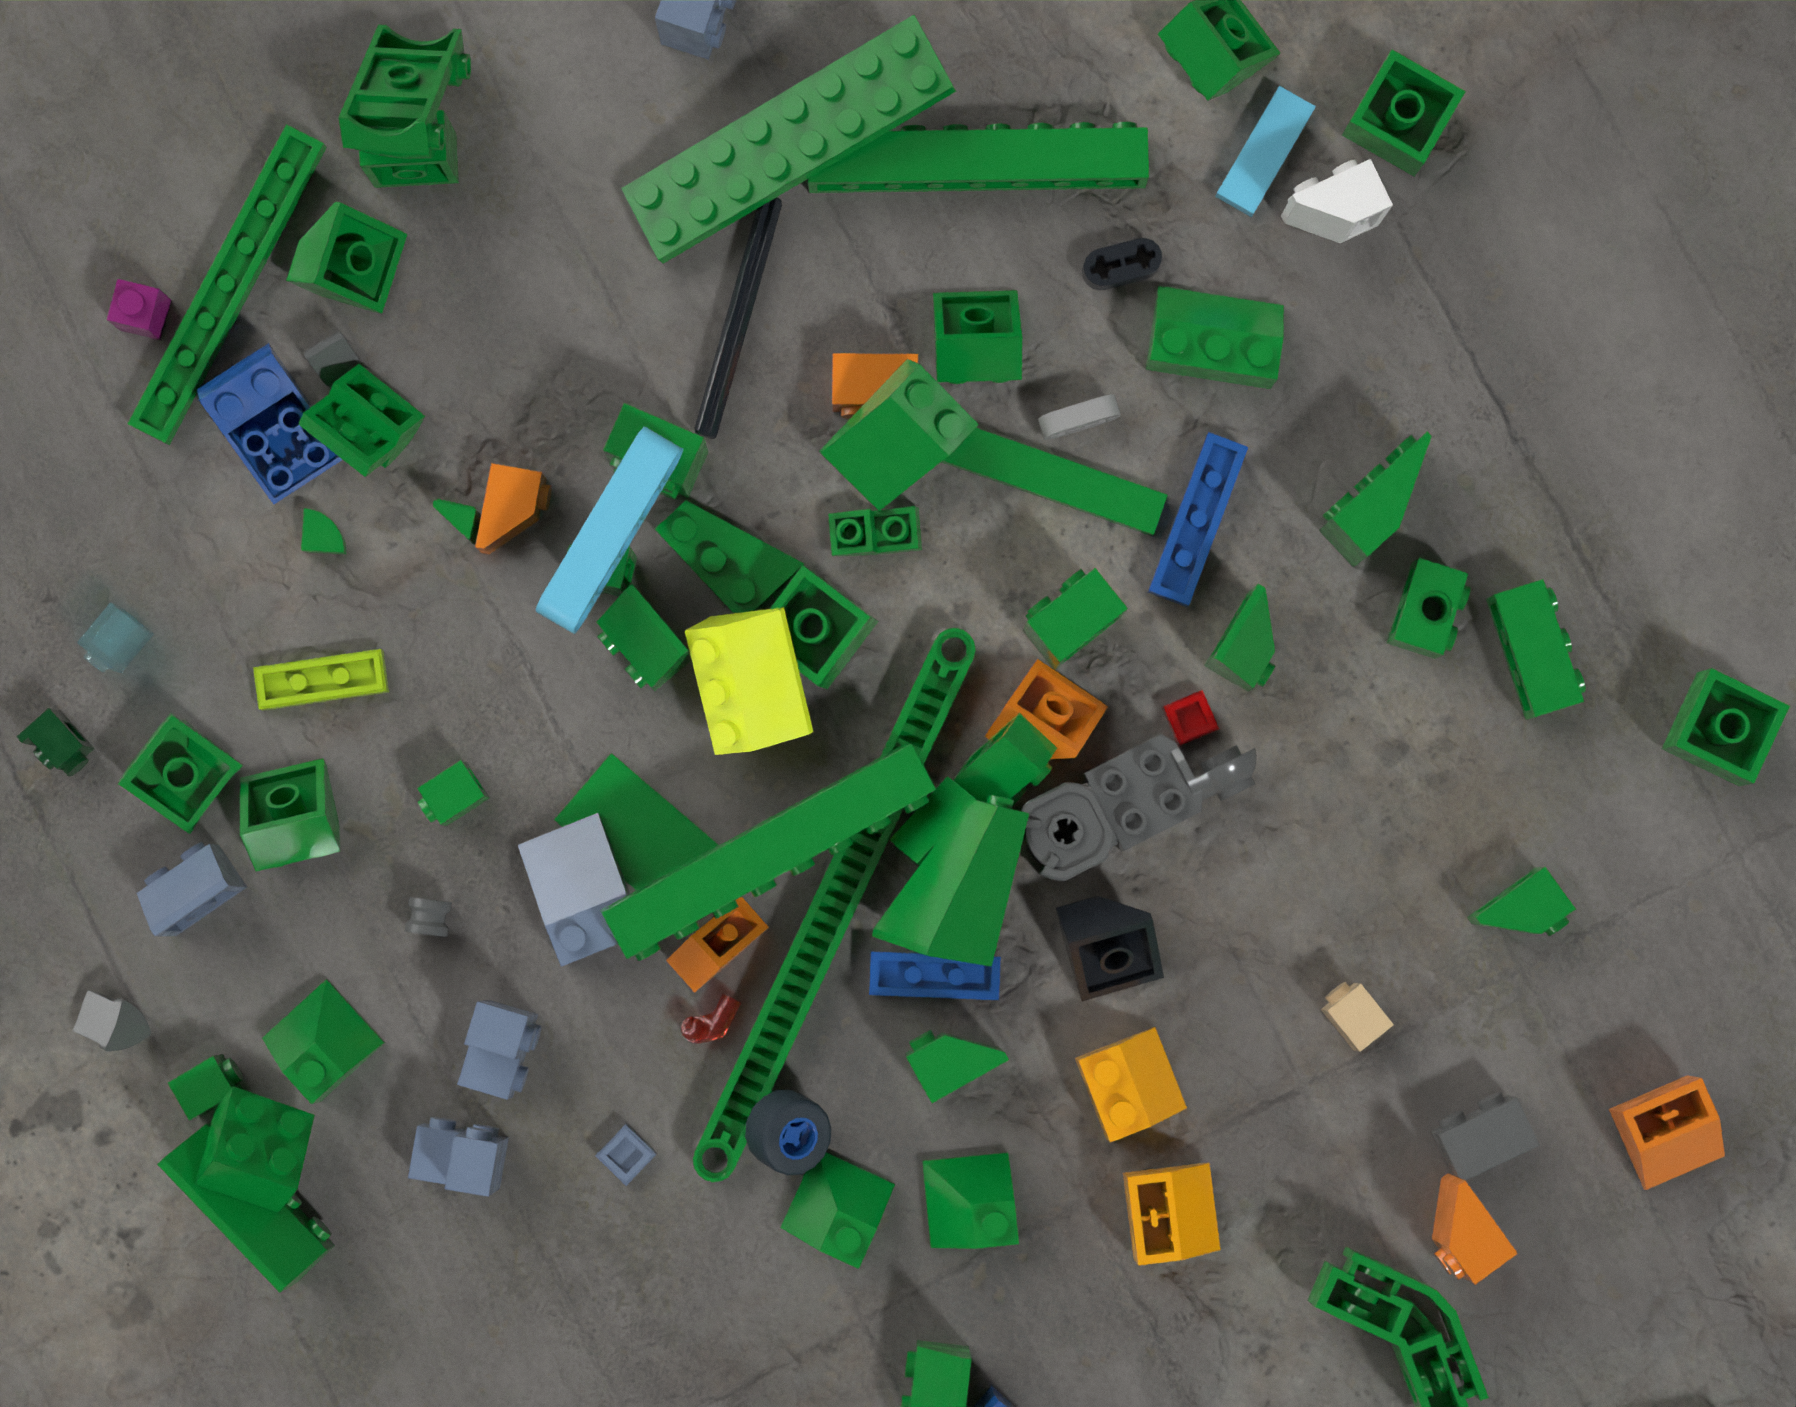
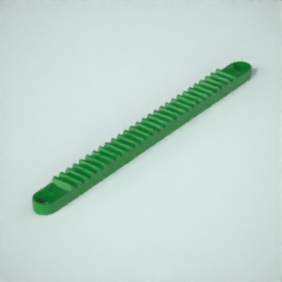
M958 628L946 629L934 640L880 757L905 743H912L924 766L974 659L975 643L966 631ZM948 639H959L966 646V655L959 662H950L942 655V645ZM904 808L889 815L891 820L889 825L872 834H868L866 829L851 836L853 844L834 854L694 1152V1169L704 1180L710 1182L723 1181L734 1171L747 1144L745 1138L746 1122L752 1108L764 1096L771 1093ZM711 1147L721 1148L725 1151L728 1158L727 1166L719 1172L709 1171L703 1164V1154Z

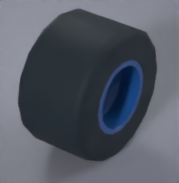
M776 1090L764 1096L752 1108L746 1122L745 1138L749 1150L760 1162L784 1175H799L814 1168L825 1156L831 1141L832 1127L828 1114L816 1102L792 1090Z

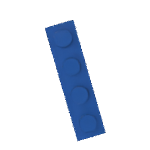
M1208 432L1148 593L1185 607L1189 606L1248 450L1247 446Z

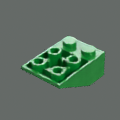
M1428 431L1418 440L1411 434L1385 458L1390 464L1388 468L1385 469L1379 463L1353 487L1359 493L1355 498L1347 492L1322 515L1328 522L1319 531L1353 568L1400 528L1432 437Z

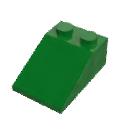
M907 359L824 445L819 453L880 511L947 458L979 424L920 364Z

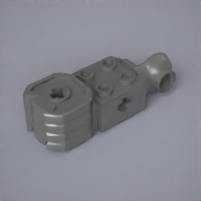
M1161 734L1082 775L1085 781L1084 784L1065 782L1026 802L1021 811L1029 813L1025 829V841L1031 855L1037 862L1043 865L1039 875L1051 880L1066 881L1106 861L1113 846L1118 845L1121 852L1202 812V801L1215 794L1218 795L1220 801H1223L1255 785L1252 774L1257 760L1256 749L1254 748L1241 754L1239 748L1235 745L1200 763L1205 773L1195 778L1177 744ZM1066 820V825L1070 824V822L1074 825L1076 831L1072 834V843L1064 844V839L1058 842L1054 838L1053 833L1058 830L1056 822Z

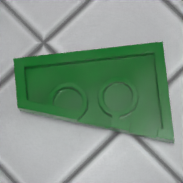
M687 500L655 528V531L733 614L757 611L799 571L802 565L805 566L801 561Z

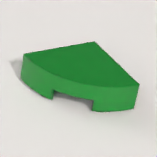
M304 508L301 551L306 553L346 554L345 539L337 525L321 512Z

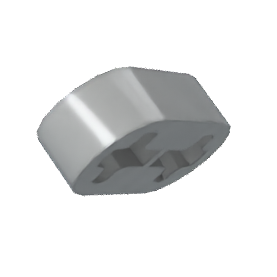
M1110 394L1050 412L1038 418L1044 439L1050 440L1110 422L1119 418L1121 413L1115 395Z

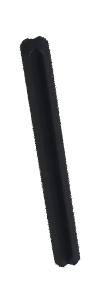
M778 197L756 209L694 427L695 434L701 437L715 439L719 431L781 212L782 200Z

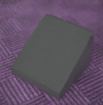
M336 332L304 353L310 365L328 387L332 386L336 380L358 364L362 365L351 344L341 332Z

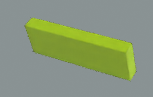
M382 649L253 667L258 708L261 711L389 692L384 651Z

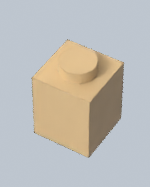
M1343 982L1325 997L1329 1003L1321 1009L1352 1050L1361 1052L1394 1025L1361 983H1353L1349 986L1346 982Z

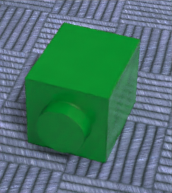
M463 760L458 761L417 788L423 797L417 802L425 816L431 823L438 820L440 825L444 826L453 823L490 798L468 763Z
M220 1054L201 1062L168 1082V1085L190 1121L214 1110L232 1086L243 1089L239 1083L243 1081V1075L233 1059L229 1058L226 1060L224 1055Z

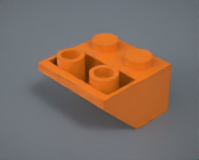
M1687 1075L1609 1109L1644 1190H1648L1725 1156L1720 1118L1705 1083L1700 1077Z

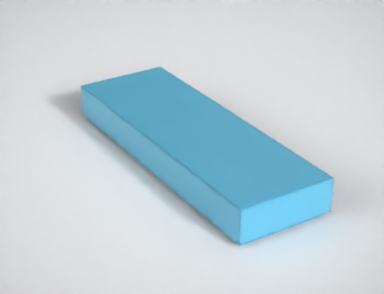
M1279 86L1215 197L1252 217L1316 106Z

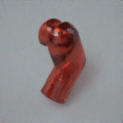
M722 993L713 1013L696 1017L689 1016L684 1019L681 1024L682 1035L694 1044H702L723 1038L741 1002Z

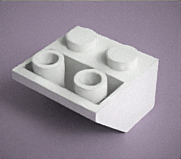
M1355 159L1336 167L1332 171L1334 176L1319 182L1317 177H1314L1297 185L1294 188L1295 194L1288 198V204L1281 214L1283 222L1338 243L1345 242L1379 226L1393 204L1371 159L1357 164Z

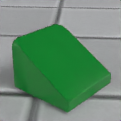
M441 499L434 500L433 507L472 544H475L481 519L480 512L473 506Z

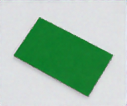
M612 753L554 819L560 826L564 827L599 813L624 879L635 890L718 846L713 839Z

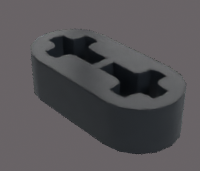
M1138 238L1092 251L1086 257L1082 268V276L1085 283L1095 290H1108L1146 280L1154 276L1158 271L1162 261V251L1158 244L1147 238ZM1138 249H1142L1145 255L1152 254L1153 256L1148 263L1147 269H1142L1140 263L1126 265L1125 261L1134 259ZM1096 260H1102L1104 266L1117 263L1119 265L1118 268L1111 269L1108 272L1107 279L1101 280V276L1098 273L1092 274L1090 271L1095 268Z

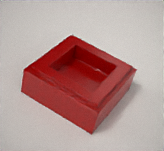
M1203 690L1162 707L1178 747L1219 730Z

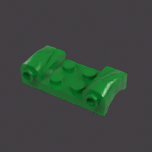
M378 24L338 117L343 148L394 158H433L436 150H443L445 129L443 124H438L436 113L447 85L459 87L463 79H469L471 75V56L468 53H464L462 29L453 28L445 36L433 41H415L401 36L387 25Z

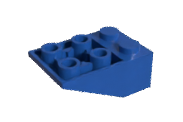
M269 343L197 389L200 403L273 504L343 460L298 425L302 414L312 406Z

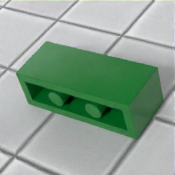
M1544 579L1509 589L1487 598L1486 602L1525 719L1535 718L1584 702L1582 693L1586 691L1585 682L1578 668L1573 669L1568 654L1572 652L1571 640L1566 629L1559 627L1555 612L1558 611V601L1551 587L1546 588Z

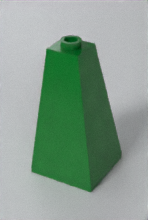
M988 794L987 802L969 798L876 924L872 937L926 956L992 967L1029 813L1013 809L1014 800L991 794Z

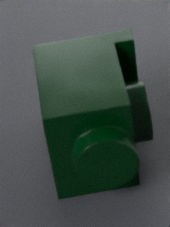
M52 708L46 709L16 736L21 743L37 746L33 753L44 766L50 770L54 767L58 770H63L68 777L79 772L88 763L89 760L86 756L95 749L60 710Z

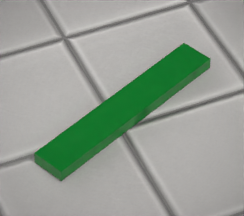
M975 428L941 462L1152 537L1168 496L1159 491L979 428Z

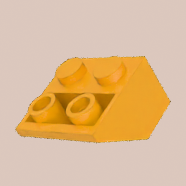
M1209 1162L1123 1173L1133 1258L1138 1266L1180 1261L1221 1250Z

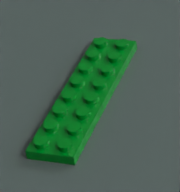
M912 15L621 189L657 259L664 264L957 91L915 15Z

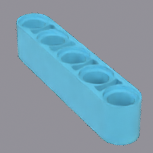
M647 427L641 429L543 592L535 609L538 614L573 634L579 630L682 456L683 448Z

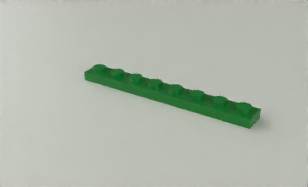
M287 124L285 125L127 423L128 425L167 445L171 444L197 394V389L201 387L327 148L323 142Z

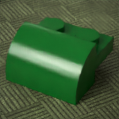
M358 364L333 383L327 396L302 414L298 425L366 477L380 465L386 468L400 455L418 431L425 415L362 365Z

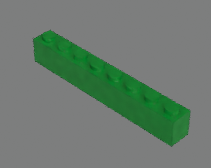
M1079 122L1071 124L1070 128L1053 129V125L1049 123L1030 124L1028 129H1011V126L1008 124L996 123L987 125L985 130H968V126L963 124L946 125L943 127V130H926V127L922 125H906L901 127V131H889L810 177L808 179L809 193L1145 188L1149 179L1148 127H1137V123L1134 122L1114 123L1112 128H1095L1093 123Z
M905 743L604 907L600 912L625 958L629 959L635 955L637 961H641L659 951L661 947L658 942L674 934L676 940H679L699 929L697 921L713 913L715 919L736 909L738 907L736 899L751 892L753 897H757L777 886L774 878L790 871L791 875L795 876L815 865L813 857L823 851L828 850L830 855H834L853 844L851 836L864 829L867 830L868 834H872L891 823L889 815L904 808L906 813H910L929 802L926 795L935 791L936 788L912 743Z

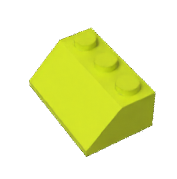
M784 607L710 616L685 630L715 755L751 752L806 736L813 732Z

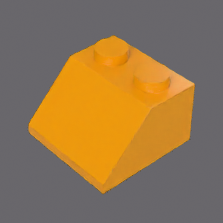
M1156 1027L1075 1058L1104 1135L1110 1143L1149 1128L1187 1108Z

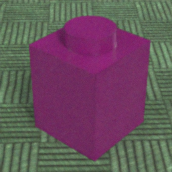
M117 279L106 320L120 331L161 340L171 299L158 288Z

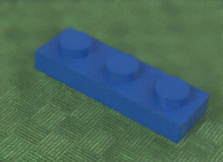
M871 951L869 995L999 1000L1001 957L994 956L992 967L931 957L920 953Z

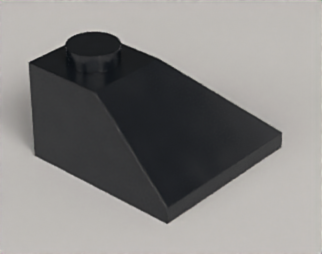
M1100 896L1056 908L1063 941L1082 1002L1164 978L1151 913Z

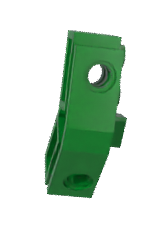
M1347 1246L1342 1253L1347 1257L1343 1269L1327 1261L1324 1262L1307 1301L1326 1313L1391 1342L1415 1407H1469L1466 1399L1475 1396L1482 1401L1489 1398L1458 1314L1436 1289ZM1356 1270L1385 1282V1288L1382 1287L1381 1291L1355 1280L1354 1274ZM1401 1284L1423 1293L1441 1314L1450 1341L1444 1342L1442 1334L1434 1329L1433 1324L1409 1299L1397 1294ZM1450 1356L1453 1362L1456 1361L1460 1370L1457 1374L1462 1386L1458 1388L1446 1360Z

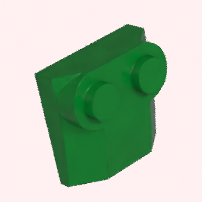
M170 713L130 763L118 781V785L188 834H191L203 813L243 764L195 730L191 724Z

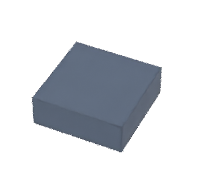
M626 1123L595 1156L627 1186L656 1156L657 1152Z

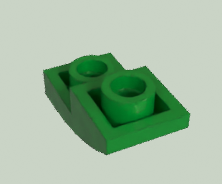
M916 506L880 511L863 509L828 514L831 554L833 557L922 550L919 508Z

